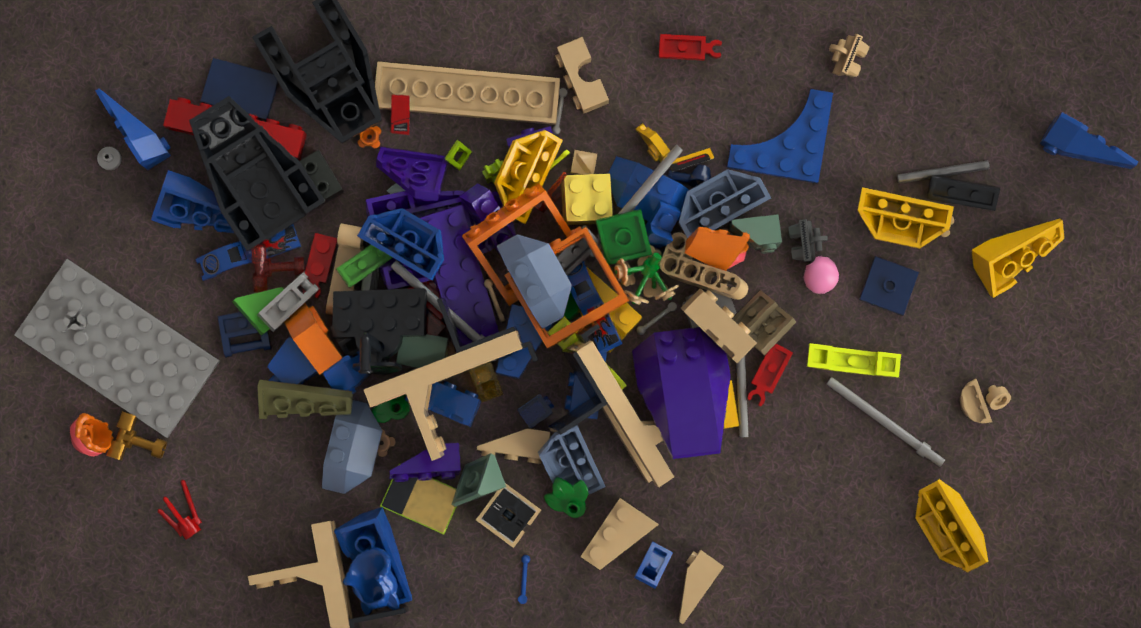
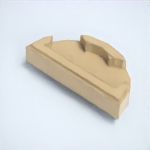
M975 378L968 382L961 391V409L965 416L973 422L981 424L990 423L992 419L978 381Z

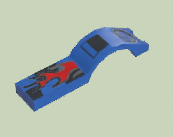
M292 224L249 251H246L239 241L213 250L197 258L196 262L201 264L204 273L201 277L205 281L229 269L249 263H256L299 248L301 244L296 229Z
M584 260L567 275L572 284L571 293L583 316L604 304L589 276ZM609 314L593 322L598 323L600 326L598 330L592 333V336L601 354L623 344Z

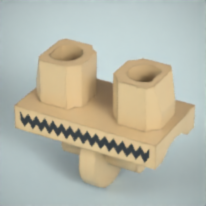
M855 34V36L848 35L846 40L840 39L838 45H830L829 51L834 53L832 61L836 62L833 74L857 77L859 75L861 65L853 62L855 55L860 58L867 55L869 46L862 41L863 36Z

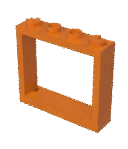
M539 183L530 189L527 188L517 198L506 202L504 207L497 212L490 213L484 221L478 225L471 226V229L462 235V238L509 306L518 301L516 294L510 284L506 286L502 284L477 245L541 201L544 202L565 237L568 238V232L571 231L546 190Z
M579 226L568 232V238L563 241L558 238L549 244L555 255L585 238L618 296L556 333L549 335L546 328H541L511 274L508 272L504 275L546 348H551L630 301L586 227L582 229Z

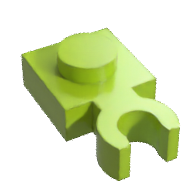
M496 159L493 164L483 167L484 171L482 173L487 183L493 182L494 184L503 161Z

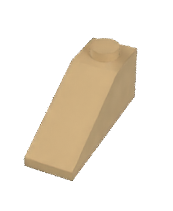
M699 550L698 553L693 551L686 561L689 566L686 568L678 619L682 624L685 623L724 567L702 550Z

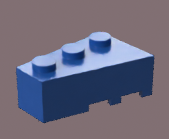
M512 304L506 329L516 326L522 343L531 341L535 352H537L543 342L524 308ZM554 323L545 327L547 332L551 329ZM528 347L499 358L496 374L520 379L532 360Z
M446 381L443 384L438 382L432 384L428 410L471 427L481 404L480 399H477L479 395L468 390L462 393L456 390V385Z

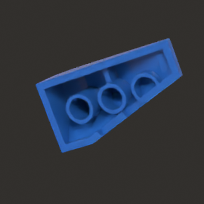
M101 89L95 90L110 116L115 118L114 123L123 134L125 142L139 164L145 169L150 170L171 156L168 151L171 149V146L164 136L160 138Z
M1063 112L1052 120L1039 143L1044 146L1043 150L1051 155H1056L1057 153L1062 156L1132 169L1138 164L1137 160L1118 147H1108L1105 145V138L1102 136L1089 134L1087 132L1089 127Z
M168 170L151 218L152 221L172 228H181V223L195 224L194 230H202L203 226L209 225L214 226L217 232L234 233L222 215L212 190L190 177Z
M360 350L356 353L357 356L347 355L323 372L332 389L352 391V394L357 392L355 388L360 386L371 374H360L352 369L353 364L360 363Z
M383 507L362 513L334 530L343 553L352 560L356 558L357 554L364 552L368 548L378 547L384 549L391 559V572L397 581L396 595L399 603L412 601V595L394 535Z

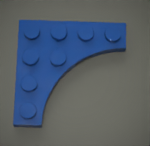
M810 89L808 100L801 115L786 131L777 137L753 145L731 144L727 168L818 183L833 93Z

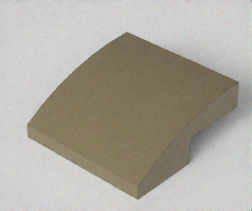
M761 290L733 318L737 324L742 322L751 331L748 335L757 343L754 347L763 355L796 323L792 316L781 309L773 299Z

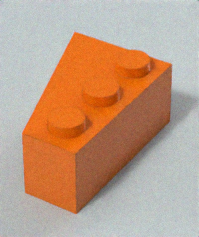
M304 303L284 322L292 339L319 375L342 359V356L327 334L329 330L314 306L309 308Z

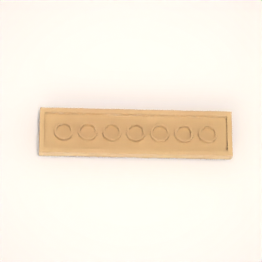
M377 62L375 90L380 109L391 110V95H409L410 112L556 125L560 78Z

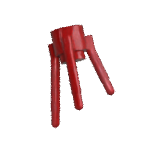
M181 480L183 492L193 519L190 516L183 519L167 497H164L163 501L176 517L178 523L176 524L162 509H158V513L177 531L180 537L183 536L187 540L201 530L199 524L202 522L196 513L186 482Z

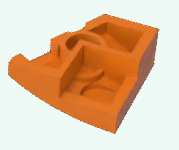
M698 227L686 240L685 254L709 266L726 271L747 244L750 234L743 232L742 236L727 235L728 230H711L706 227Z

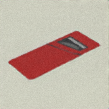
M391 95V133L409 135L410 96Z

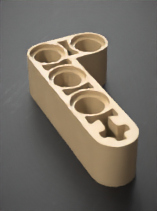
M342 223L339 227L337 237L339 247L326 305V315L333 316V291H354V285L349 288L336 271V268L364 250V240L357 236L362 227Z
M677 232L672 235L673 241L666 245L660 261L662 272L674 280L710 290L732 299L739 300L746 296L748 285L736 274L693 261V257L685 254L687 240L685 234ZM685 242L684 247L679 249L680 244ZM677 263L676 268L671 271V266ZM697 269L696 275L693 276V277H690L692 271H694V270ZM717 276L716 282L711 284L712 278ZM729 283L730 285L736 286V288H730L727 286V284Z

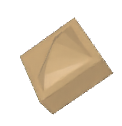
M575 150L571 173L577 175L594 174L597 154Z

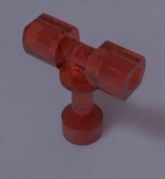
M260 244L251 249L252 263L255 264L253 290L256 293L268 290L267 277H272V272L294 271L295 275H300L304 272L303 257H294V262L271 263V258H266L265 244Z

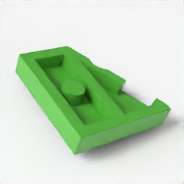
M279 287L235 298L232 302L254 328L263 335L270 328L257 314L284 289Z

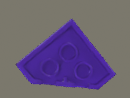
M380 147L376 159V167L414 198L425 201H438L448 162L445 160L446 156Z

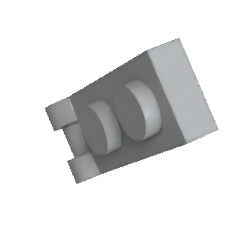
M304 272L257 314L273 332L320 289L316 284L313 285L307 279L308 276ZM301 285L306 292L302 294L297 289L298 286Z

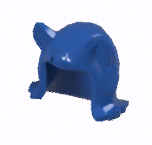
M378 547L368 548L364 552L357 554L343 579V584L345 586H352L354 594L360 599L361 608L365 615H369L373 609L386 606L396 610L400 604L396 595L397 581L391 572L390 556L384 549Z

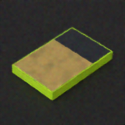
M409 478L406 482H395L392 479L380 507L441 534H445L456 509L455 506L451 505L456 488L433 478L428 481Z

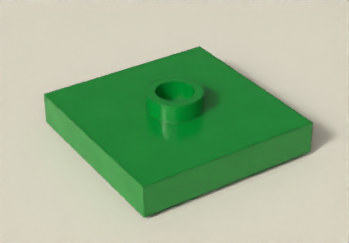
M641 209L596 219L604 257L609 265L616 264L617 260L622 258L624 261L652 255Z

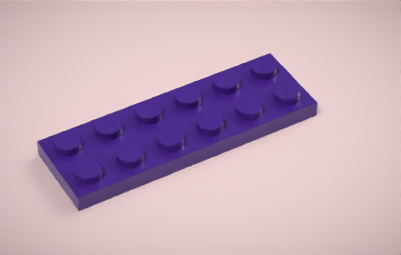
M458 205L419 217L441 230L444 261L434 276L439 298H445L448 307L479 335L482 334L487 337L498 333V327L487 289L484 286L479 262L462 238V235L469 231L463 206ZM456 327L463 346L473 342Z

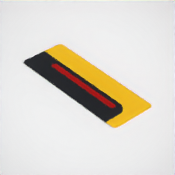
M708 148L677 158L670 167L674 172L714 159L711 149Z

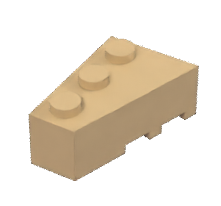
M700 288L681 309L738 363L757 344L748 335L751 331L742 322L737 324L732 319L735 315L726 306L721 309L715 303L718 298L710 290L704 292Z
M619 498L580 557L601 570L659 524Z

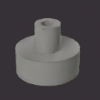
M105 147L99 151L97 161L105 170H115L121 164L122 157L117 149Z

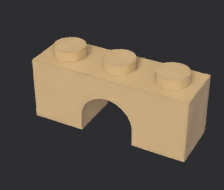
M583 37L558 46V54L555 55V59L559 68L564 67L567 75L563 76L567 88H573L575 96L572 99L576 109H581L584 114L609 104L608 96L600 79L593 82H585L578 75L579 69L591 62V56Z

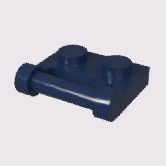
M241 312L217 316L225 358L232 357L233 354L272 349L268 331L261 335V340L231 345L230 338L257 334L259 332Z

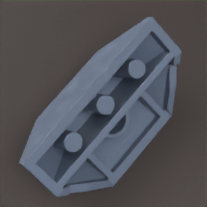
M727 169L687 191L679 225L688 239L698 227L715 230L771 199V196L761 178Z
M515 235L497 245L509 273L541 328L543 329L563 318L572 284L550 244Z
M352 400L351 414L336 415L323 464L322 489L346 494L372 476L383 430L367 403Z
M577 425L561 435L555 432L538 451L552 483H554L556 477L566 480L571 485L583 480L589 494L606 487Z

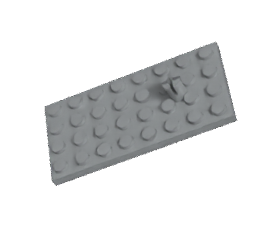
M66 259L14 335L166 438L170 436L220 362V360L69 259Z

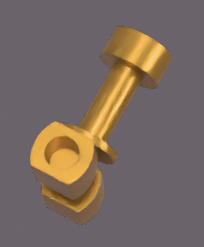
M122 411L117 427L120 428L115 441H111V446L106 456L122 461L126 448L130 449L132 445L152 451L151 456L161 459L165 452L162 449H166L167 441L157 438L153 442L136 436L137 432L133 430L137 420L136 416Z

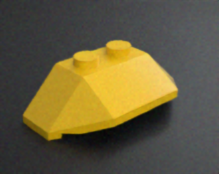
M543 130L512 141L494 182L503 207L509 200L523 194L527 188L530 189L537 183L543 186L563 141L562 139ZM532 208L516 218V220L526 224Z
M862 187L857 211L874 239L920 249L950 229L954 207Z
M940 479L920 489L915 518L939 559L962 568L966 572L987 563L988 557L984 534L961 495Z

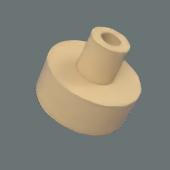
M992 385L988 388L989 393L986 396V401L991 409H1001L1010 402L1011 395L1005 387Z

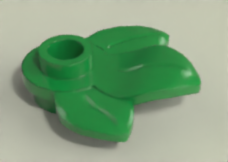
M405 395L379 404L371 411L377 422L386 423L391 419H404L409 413L410 406L408 401L405 400ZM399 404L400 410L395 412L394 408Z
M556 477L553 483V493L546 494L544 499L553 510L565 512L570 517L578 518L586 511L585 500L589 495V491L583 480L571 485L566 480ZM570 505H575L577 510L572 509Z

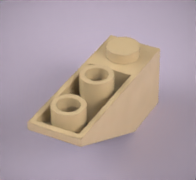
M524 429L479 445L477 450L482 451V456L490 453L493 455L499 453L505 454L504 459L518 461L520 456L527 457V462L541 464L542 460L538 451L550 439V432Z

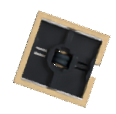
M506 484L505 488L498 490L476 521L514 548L525 534V531H523L525 526L533 523L541 509Z

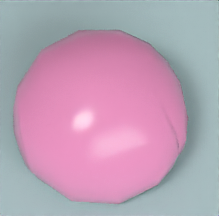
M818 256L815 258V261L806 265L803 278L806 287L813 293L825 294L836 286L839 272L835 263L830 258Z

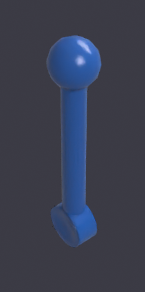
M528 555L521 557L523 571L521 595L518 597L520 604L527 602L525 593L527 566L530 562Z

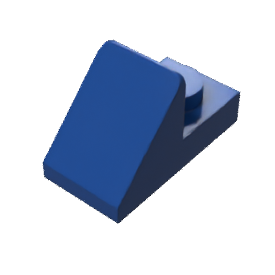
M659 201L645 226L650 245L661 248L672 243L671 231L681 215L679 208Z
M652 541L634 578L655 589L673 552Z

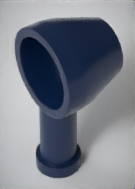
M697 165L691 174L670 170L668 178L688 183L694 188L699 185L696 180L705 182L711 179V171L705 165Z

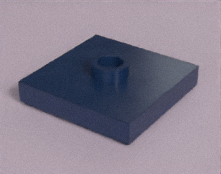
M875 256L859 300L903 316L919 272Z

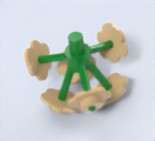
M650 245L652 255L639 258L637 267H630L629 263L624 261L623 258L617 260V265L614 269L615 276L622 285L627 287L635 284L634 273L641 271L644 275L636 293L628 290L624 291L629 295L628 299L632 301V304L649 303L648 300L640 296L642 290H644L643 294L647 298L655 297V300L662 298L665 301L667 299L671 300L672 296L675 295L674 290L679 287V285L668 289V286L664 284V280L660 278L657 272L662 259L661 251L659 249L655 250L652 245Z

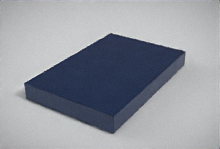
M213 58L200 102L213 106L230 96L248 114L267 120L278 81L274 74Z

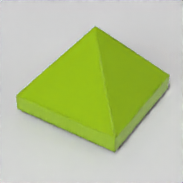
M456 140L448 151L445 160L460 171L472 151ZM457 152H463L459 160L456 162L454 160L455 154Z

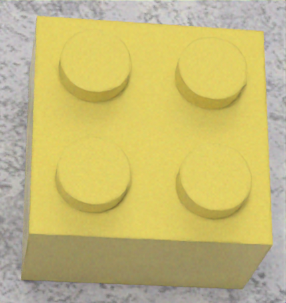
M610 174L563 176L561 179L563 219L567 225L596 224V219L613 216Z

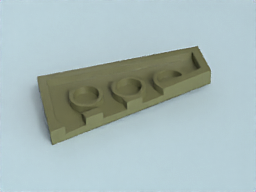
M259 380L257 386L259 419H267L268 415L287 418L288 414H300V417H307L312 413H320L322 416L351 414L352 391Z

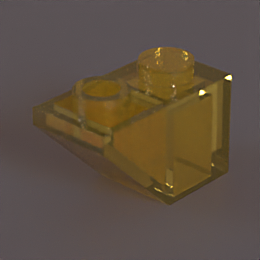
M492 361L469 370L482 402L504 395Z

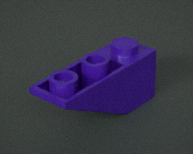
M478 183L459 196L469 215L477 225L484 221L490 213L500 210L491 191ZM508 224L487 239L501 256L497 245L512 238L515 234Z
M446 443V450L443 451L445 455L433 461L428 450H424L390 470L389 479H394L395 482H406L409 478H418L419 481L432 480V477L441 476L444 480L456 478L455 476L459 475L461 471L459 443Z

